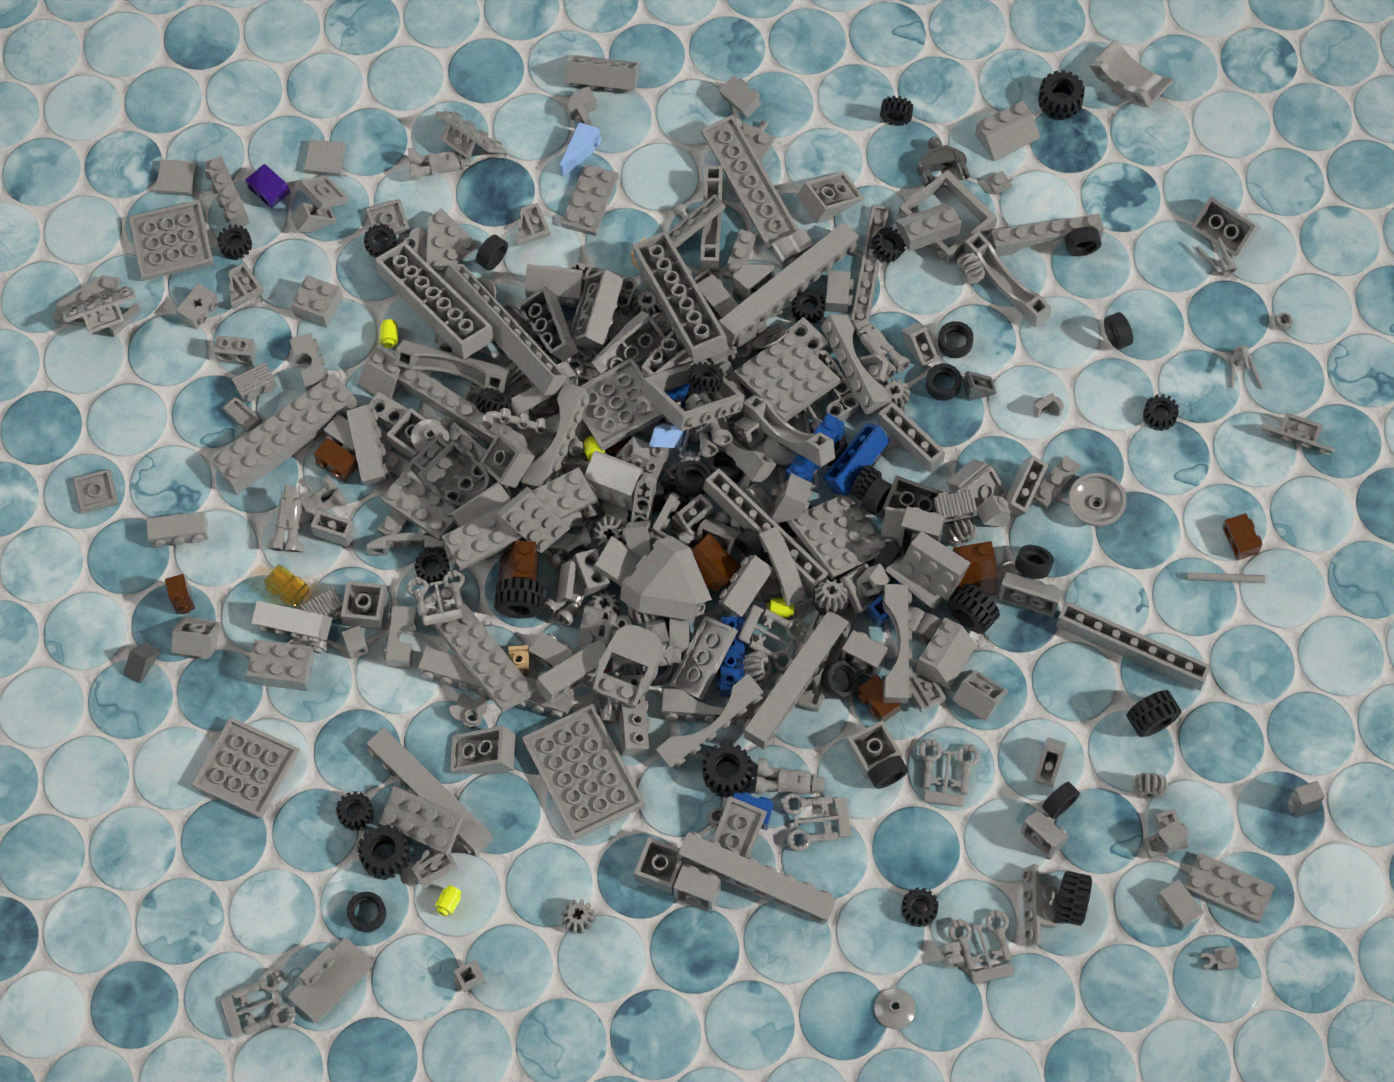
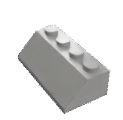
M571 55L566 60L564 82L569 83L570 86H580V84H583L586 87L589 86V88L600 86L604 87L605 90L618 88L622 92H632V90L637 88L641 62Z
M605 269L586 277L570 330L576 346L595 349L604 346L607 342V333L613 322L612 316L618 306V296L623 289L622 283L624 279Z

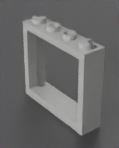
M949 170L899 207L898 215L900 218L912 215L911 210L943 186L972 212L982 223L950 248L942 241L927 245L928 248H932L936 252L938 258L941 257L947 264L964 251V244L967 239L977 232H980L983 236L996 227L997 217Z
M705 359V360L700 361V362H701L702 364H704V362H708V361ZM693 362L646 377L643 380L642 394L680 431L742 411L745 396L723 377L722 387L717 392L724 399L684 411L664 391L688 384L690 368L693 366Z

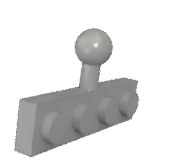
M715 194L691 214H688V208L683 203H679L674 207L675 216L683 218L681 222L667 232L676 248L726 208Z

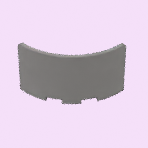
M1113 40L1089 65L1092 72L1102 83L1105 81L1113 88L1111 92L1122 99L1126 97L1132 100V104L1141 107H1150L1174 82L1173 78L1160 76L1141 66L1123 49L1118 40Z

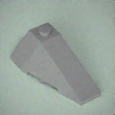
M641 311L624 326L591 363L600 374L630 358L635 363H638L640 360L649 357L655 349H658L661 341L666 336L651 316Z

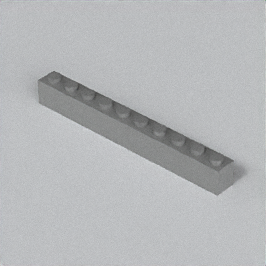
M843 222L720 319L719 324L726 334L727 342L731 345L737 341L741 342L749 331L753 332L759 326V323L767 321L774 311L778 312L784 306L785 302L792 301L799 291L803 292L808 287L810 282L817 281L824 271L828 272L833 267L835 262L842 261L848 252L851 253L857 248L859 235Z
M449 264L443 279L492 326L493 339L498 347L518 366L519 370L528 377L529 381L539 389L541 394L546 396L558 395L567 376L463 264Z

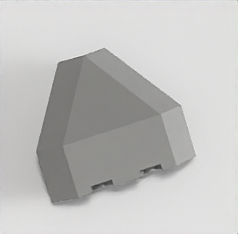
M672 536L658 539L652 545L654 549L648 556L644 555L635 566L637 570L630 578L627 576L622 582L620 600L641 613L695 621V616L704 614L706 601L712 599L691 548Z

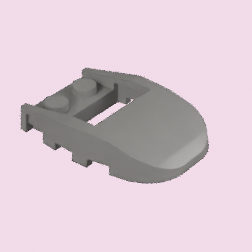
M627 625L620 628L613 636L600 660L593 692L637 709L638 701L642 695L645 696L650 684L658 673L657 670L663 653V645L660 638L652 631L640 626ZM612 653L648 667L640 687L604 673Z

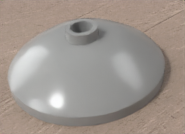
M1086 474L1074 482L1069 492V506L1072 513L1087 525L1096 527L1110 525L1122 516L1126 507L1127 498L1124 488L1116 479L1107 474ZM1096 503L1099 507H1094L1093 504Z

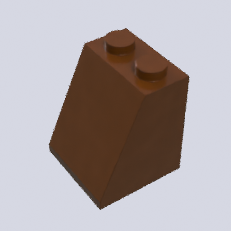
M710 534L692 550L706 587L716 592L721 587L725 589L731 583L730 579L741 567Z
M516 541L500 557L498 582L507 578H526L537 582L539 558L536 542Z
M992 541L953 547V552L970 562L956 591L963 584L969 583L979 587L989 596L996 595V557Z

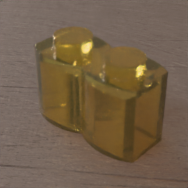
M280 564L264 580L265 589L273 596L275 594L280 596V600L287 606L291 604L296 607L310 591L308 584Z

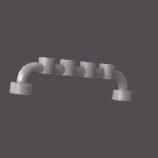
M502 408L500 412L489 411L478 419V428L485 432L492 430L493 419H498L502 424H516L520 429L531 428L538 434H553L554 438L559 428V423H556L554 427L548 426L544 418H538L536 422L530 421L526 413H520L518 417L512 416L511 411L507 408ZM575 435L569 443L568 452L573 456H580L583 454L584 444Z

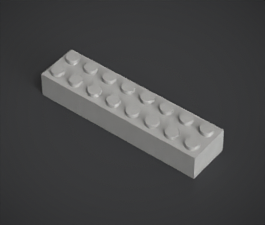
M664 231L633 244L636 262L693 363H698L728 350L726 334L668 233Z
M405 241L375 258L377 274L463 359L494 341L492 326Z
M333 373L212 458L213 465L238 495L324 434V429L337 414L346 418V411L358 407L356 398Z

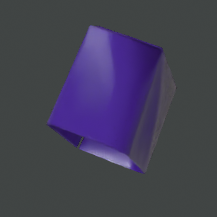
M266 164L261 165L245 179L248 189L271 209L290 193L287 183Z

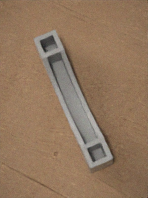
M705 165L703 203L714 194L722 201L723 166ZM722 212L702 227L701 271L709 269L713 272H719Z
M1099 213L993 230L990 243L998 257L1012 255L1019 250L1039 243L1065 240V236L1069 232L1080 227L1097 228L1102 239L1104 228Z
M977 232L965 241L963 252L965 254L973 252L978 256L984 266L985 276L1035 328L1050 317L1051 306L1039 294L1025 287L1010 273L996 254L991 243L980 232Z
M830 314L821 328L864 413L878 414L892 401L884 386L878 383L865 370L857 358L853 346L854 327L848 315Z
M403 340L397 347L394 365L412 370L424 369L451 373L466 378L484 389L494 388L495 391L500 390V393H503L507 387L510 375V368L469 357L463 359L458 354Z
M567 383L563 384L557 398L560 409V422L557 434L546 452L531 463L521 481L525 488L528 487L533 491L553 481L556 473L560 471L562 459L568 452V445L574 438L577 424L580 423L583 410L589 403V395L583 387Z
M704 392L699 395V398H702L706 404L720 400L715 393L708 394ZM726 416L716 419L718 427L728 430L733 437L729 444L722 446L726 450V454L734 459L736 466L745 472L746 477L750 481L765 482L776 466L774 461L765 452L752 451L744 447L731 432Z
M754 395L743 402L744 416L759 422L762 431L820 467L835 459L833 439L821 432L807 434L795 429L781 418L769 401L758 395Z
M885 584L883 588V610L894 624L899 645L896 664L883 683V703L907 704L909 697H912L913 687L909 685V678H912V666H909V659H912V648L909 647V641L912 640V629H909V622L912 621V610H908V603L912 601V592L908 591V585Z
M748 673L733 686L726 708L711 725L691 735L671 736L656 750L671 768L674 765L678 768L686 761L684 758L689 753L694 755L701 749L700 744L706 740L708 743L717 736L715 732L719 728L724 730L732 724L730 719L735 715L739 718L748 711L746 706L751 702L753 705L763 698L761 696L763 690Z
M664 689L662 717L667 720L685 719L688 722L703 720L706 723L712 724L725 709L701 703L684 690ZM762 696L763 698L755 705L751 702L746 706L748 711L739 718L735 715L730 719L732 722L730 725H735L736 723H743L745 725L748 719L752 720L756 707L759 704L762 705L766 700L764 699L765 696Z

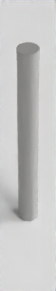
M1187 572L1186 574L1187 580L1265 583V575Z

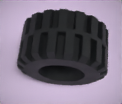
M1057 70L1053 74L1049 73L1047 78H1043L1038 101L1042 112H1047L1048 117L1053 116L1057 120L1058 118L1065 120L1066 117L1070 119L1073 117V114L1077 115L1078 111L1081 110L1085 86L1082 80H1078L1079 76L1072 75L1073 72L1069 71L1066 73L1065 70H1061V72ZM1063 92L1069 95V97L1060 98L1055 96L1054 93Z
M526 578L503 579L496 584L494 609L500 614L512 618L536 617L543 611L545 589L540 583Z
M969 583L963 584L948 600V607L958 622L977 634H984L1000 616V611L992 598L979 587Z
M1162 690L1150 694L1137 702L1128 711L1126 717L1139 737H1147L1171 725L1180 716L1182 710L1170 691Z
M724 742L720 743L721 747L715 745L713 746V751L708 750L707 757L704 756L702 773L705 785L710 787L712 793L716 791L718 796L725 794V797H730V794L734 795L735 792H744L745 786H749L752 779V764L750 756H747V751L745 749L742 751L740 745L737 744L734 747L733 743L729 742V745L725 746ZM725 762L733 763L739 768L738 773L729 778L720 776L715 770L720 764Z
M380 824L377 825V829L371 827L369 828V833L365 832L363 834L364 839L359 840L358 856L362 866L369 875L373 874L374 878L379 879L380 876H382L383 880H387V876L395 878L397 872L399 875L403 873L402 868H407V861H410L411 858L407 839L402 831L399 832L395 826L391 828L389 824H386L385 827H382ZM382 844H391L396 847L394 854L386 860L375 859L373 857L375 849Z
M1072 871L1064 873L1056 906V921L1078 926L1084 923L1092 888V878L1090 875Z

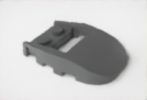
M441 433L408 463L409 468L428 491L456 508L461 507L485 491L488 486L489 476L483 465L475 460L471 452L465 451L456 442H448L443 439V434ZM451 451L465 466L439 490L425 478V475Z

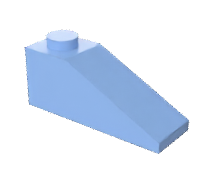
M579 122L559 165L561 176H565L594 153L596 146L599 147L602 139L599 128Z
M663 423L654 428L649 446L680 448L683 446L686 430L680 431L673 423Z

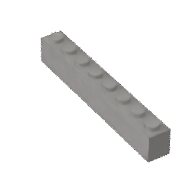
M406 368L398 377L405 391L441 414L451 417L455 422H458L462 427L487 443L491 444L497 433L502 432L528 448L523 435L500 423L497 419H493L492 430L481 431L478 428V419L484 415V412H479L475 405L418 369Z
M718 468L705 480L703 490L744 529L749 528L759 534L777 527L793 558L801 584L811 594L814 593L815 588L820 582L827 579L829 573L722 470Z
M1067 601L1057 620L1056 627L1200 691L1211 668L1209 664Z
M830 610L826 615H821L817 622V628L809 632L805 645L801 644L799 646L795 659H790L786 665V672L780 674L776 679L774 689L768 690L764 697L766 700L762 705L759 704L756 707L752 720L748 719L743 727L745 739L763 750L847 632L849 621Z
M429 647L425 648L418 666L419 673L423 678L427 680L436 679L444 685L450 686L453 684L461 690H473L481 696H488L457 656ZM524 676L535 689V695L516 706L521 708L526 706L532 708L537 713L546 712L557 719H562V717L564 718L569 715L575 700L574 691L549 705L535 688L537 680Z
M382 728L366 743L369 749L367 751L374 760L378 759L382 763L381 767L387 773L391 771L395 775V781L401 787L405 785L409 792L464 817L455 840L459 839L463 843L462 847L469 854L472 852L477 856L494 840L492 833L385 728Z
M687 832L675 859L707 873H713L722 880L823 925L828 921L837 899L832 897L830 892L814 889V886L808 882L801 883L796 881L795 877L785 873L783 875L776 872L777 869L772 866H763L758 864V861L754 858L740 856V853L734 849L727 850L722 848L721 844L716 841L710 840L709 842L702 839L703 837L698 833Z

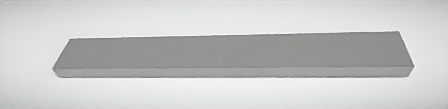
M872 205L850 319L853 327L864 319L868 322L870 320L881 257L879 259L876 258L878 256L877 253H872L874 249L870 247L872 245L871 240L880 229L887 227L890 207ZM854 328L853 335H857L858 332Z

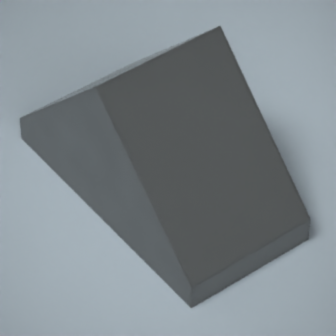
M971 371L965 373L964 388L969 401L992 396L997 393L992 377Z
M146 642L130 650L123 674L141 683L161 654V650Z

